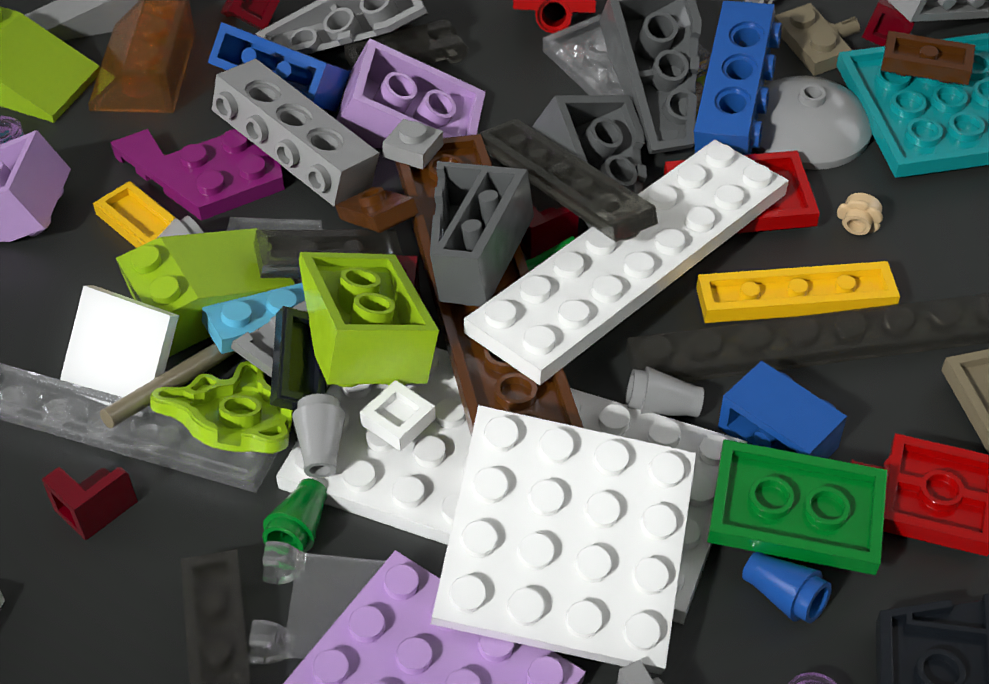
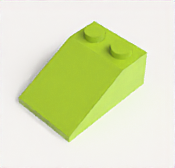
M0 7V106L55 123L101 73L100 66L21 12Z
M257 228L159 237L116 257L134 300L179 315L169 357L211 337L202 323V307L295 284Z
M300 252L299 266L307 312L309 314L314 354L327 384H336L342 387H354L358 384L390 385L395 380L404 386L407 384H427L439 329L396 255Z

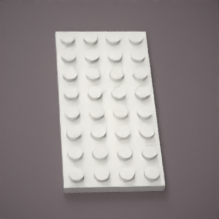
M435 347L427 384L405 385L435 406L436 419L401 452L361 425L360 411L389 385L358 384L354 387H342L331 384L326 394L336 397L340 401V407L346 413L336 459L335 474L324 478L306 475L304 473L303 457L297 440L276 475L278 488L292 493L301 480L307 478L317 480L327 489L326 494L328 498L325 502L327 505L448 545L471 441L470 430L448 351ZM570 388L585 429L696 453L672 620L684 624L713 544L707 542L723 440L747 443V441L655 413L640 414L641 410L630 409L628 405Z

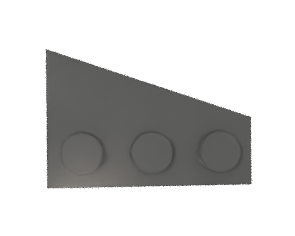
M437 161L438 182L434 193L436 208L432 219L430 257L439 302L481 307L492 298L534 217L527 169Z

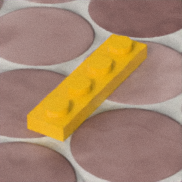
M888 261L698 274L696 286L705 323L895 310L900 299V294Z

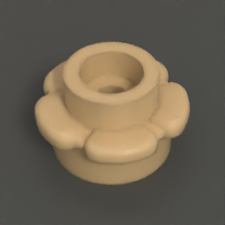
M854 193L848 196L846 202L838 207L837 216L842 219L844 228L852 234L865 235L867 233H874L880 228V223L883 220L882 205L879 200L869 194Z

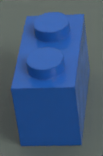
M761 360L723 395L718 428L731 437L747 441V444L828 459L839 448L847 416L837 410L830 402L820 399L794 382L787 374L777 371Z

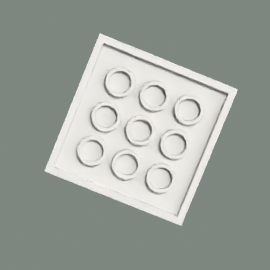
M478 405L431 625L624 667L641 660L647 672L661 675L666 669L696 453Z

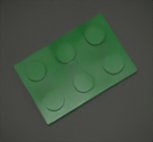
M724 439L720 453L707 542L876 575L881 564L887 470Z

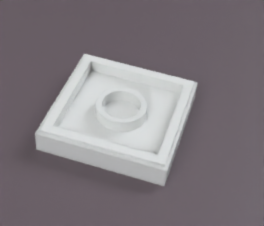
M94 285L83 286L60 382L116 402L165 372L179 315ZM148 406L140 412L150 413L154 411Z

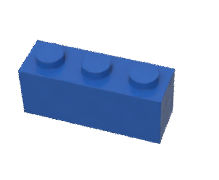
M221 22L207 63L229 70L257 59L319 107L334 112L337 111L350 71Z

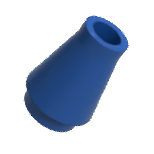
M754 552L746 562L742 573L743 580L757 588L792 621L802 619L807 623L814 622L824 610L831 594V583L822 579L821 571L778 559L764 553Z

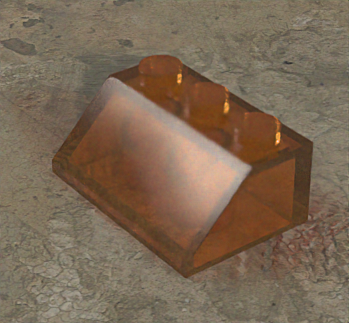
M139 0L114 25L88 103L90 111L174 113L195 37L189 0Z

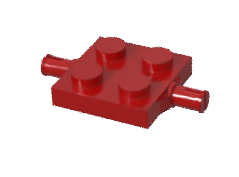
M895 433L889 457L884 462L883 467L851 459L850 463L887 470L884 532L988 557V454Z

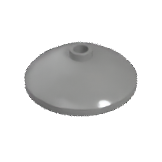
M790 76L764 85V87H769V101L766 114H758L757 121L763 122L760 148H755L760 153L798 151L804 169L820 170L847 164L859 157L868 147L872 132L867 114L858 97L848 88L834 81L813 76Z

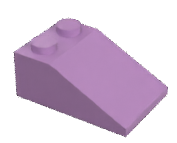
M369 38L350 72L336 120L371 147L383 149L382 142L402 119L417 121L426 126L443 130V138L476 135L485 91Z
M37 130L0 144V242H11L27 235L36 236L42 233L51 223V214L57 200L64 192L63 187L71 168Z

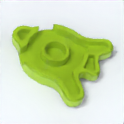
M249 361L240 363L230 379L223 380L211 374H200L191 384L185 387L156 388L150 395V408L152 411L175 418L189 430L193 437L210 447L233 452L253 451L272 454L286 449L289 445L293 410L270 405L271 386L264 379L265 373Z

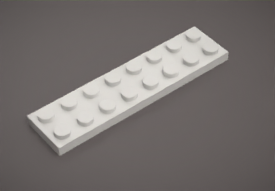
M713 140L465 317L464 333L541 385L786 195L789 180L771 171L768 167L740 154L731 147Z

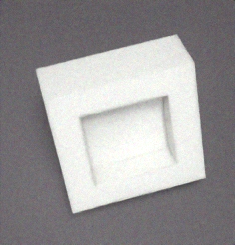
M395 380L360 411L362 426L401 452L436 419V413L433 404Z

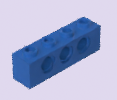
M723 0L694 128L695 153L713 140L731 147L742 155L751 154L752 148H760L763 122L757 121L758 114H766L769 87H764L765 80L773 81L776 55L770 53L771 48L779 49L782 23L774 22L775 4Z

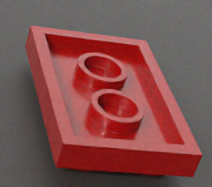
M798 151L744 155L768 167L771 171L789 181L786 195L737 233L814 227L818 225L820 212ZM685 160L665 162L664 175Z

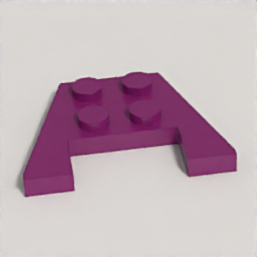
M148 129L111 141L112 150L117 160L121 163L129 162L135 167L136 174L146 181L152 179L162 186L165 195L201 221L285 190L281 165L236 129L229 130L221 136L199 144L187 145L181 150L168 155H163Z

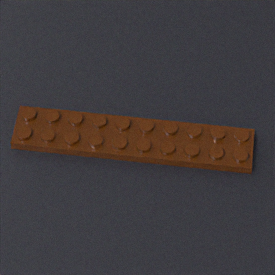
M481 134L443 138V146L424 169L395 161L404 195L414 198L419 212L411 218L471 437L478 405L584 428L563 368L541 385L537 384L464 333V318L480 306L439 302L430 257L432 219L436 208L434 193L438 182L437 161L492 166ZM520 244L492 298L529 272Z

